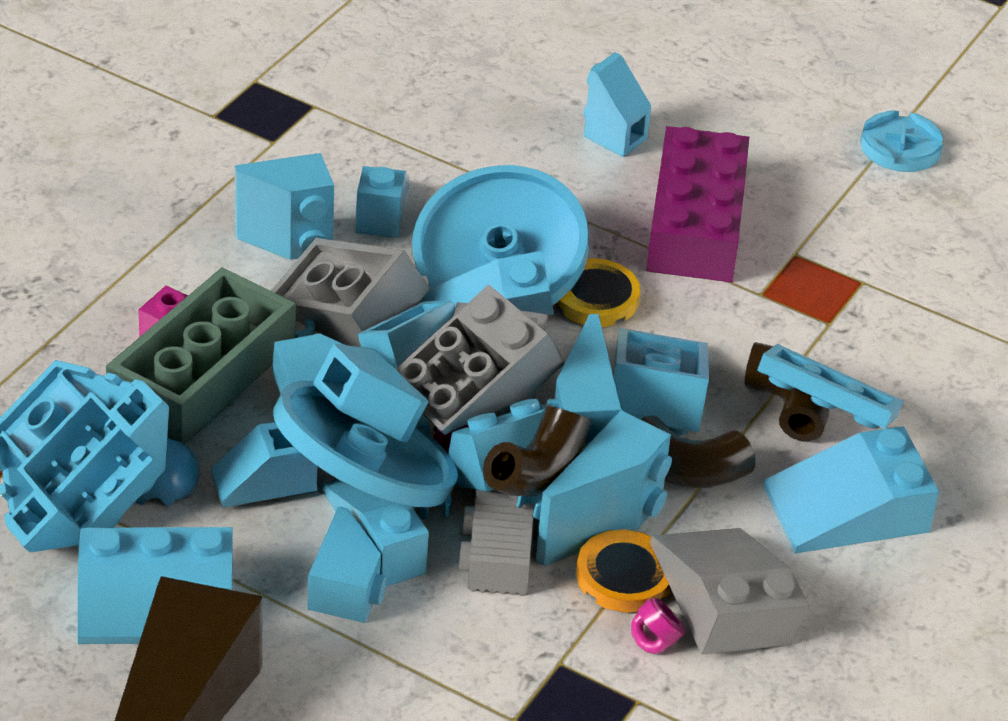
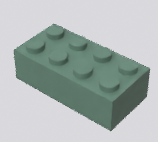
M221 267L107 364L106 374L107 372L116 374L122 380L133 382L134 379L144 381L169 406L167 438L186 444L273 365L274 342L295 338L296 303Z

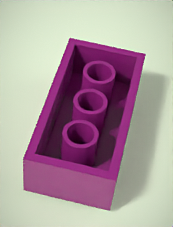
M666 126L650 234L647 272L733 282L740 234L749 136L736 135L731 132L718 133L695 130L690 127Z

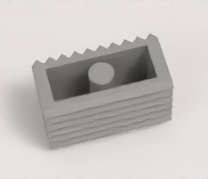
M476 490L475 506H465L463 535L472 536L471 542H461L459 571H469V590L473 592L478 589L482 593L486 590L491 593L499 591L501 594L509 592L511 595L518 592L521 596L527 593L534 503H526L523 507L518 508L516 507L518 496H510L502 492Z

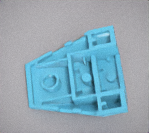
M55 360L0 417V471H2L4 480L0 485V494L8 503L9 512L4 515L6 526L20 544L29 552L79 545L80 528H114L119 523L122 515L141 495L147 493L153 487L156 479L165 471L169 406L144 381L134 379L133 382L122 380L116 374L107 372L104 376L96 374L87 367Z

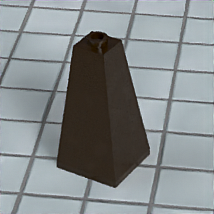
M161 576L114 721H221L259 675L262 668V596Z

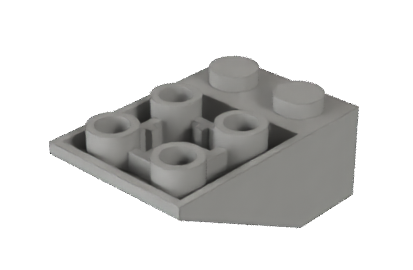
M488 284L400 364L396 370L429 401L422 415L445 435L467 425V420L472 417L496 412L529 397L564 365V362L549 334Z

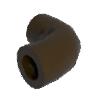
M754 342L746 367L744 385L768 391L783 399L784 405L779 416V425L785 434L798 441L808 442L816 440L824 431L829 416V409L814 403L811 400V395L799 389L788 390L774 385L769 381L768 375L757 371L763 354L773 346Z
M546 405L538 430L526 448L511 442H502L495 445L488 452L483 465L484 480L489 487L510 496L536 497L542 494L580 454L592 420L564 409Z
M651 415L640 419L671 434L668 456L672 457V463L664 481L682 487L710 488L733 482L754 471L756 462L754 450L749 440L739 431L732 430L704 441L690 440L677 435L657 416Z

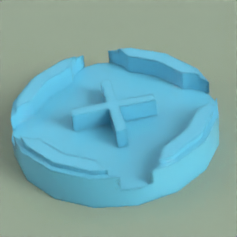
M890 110L875 114L865 122L860 139L862 151L876 164L899 172H916L928 169L938 162L943 148L942 132L932 121L920 114L910 113L909 117L898 116L899 111Z

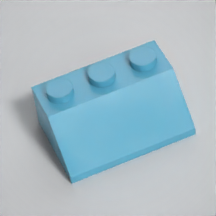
M233 527L80 528L78 554V644H139L161 576L233 590Z

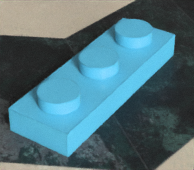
M776 344L763 354L757 371L768 375L769 381L774 385L788 390L799 389L811 395V400L814 403L828 409H836L838 407L854 415L853 418L856 422L869 428L877 429L882 427L886 429L897 419L904 403L901 399L779 344Z

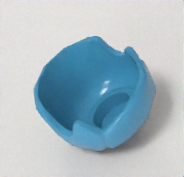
M167 438L165 471L156 479L153 487L147 493L141 495L135 502L143 505L147 500L157 498L162 500L165 506H170L175 500L189 496L200 477L198 459L192 450L177 440Z

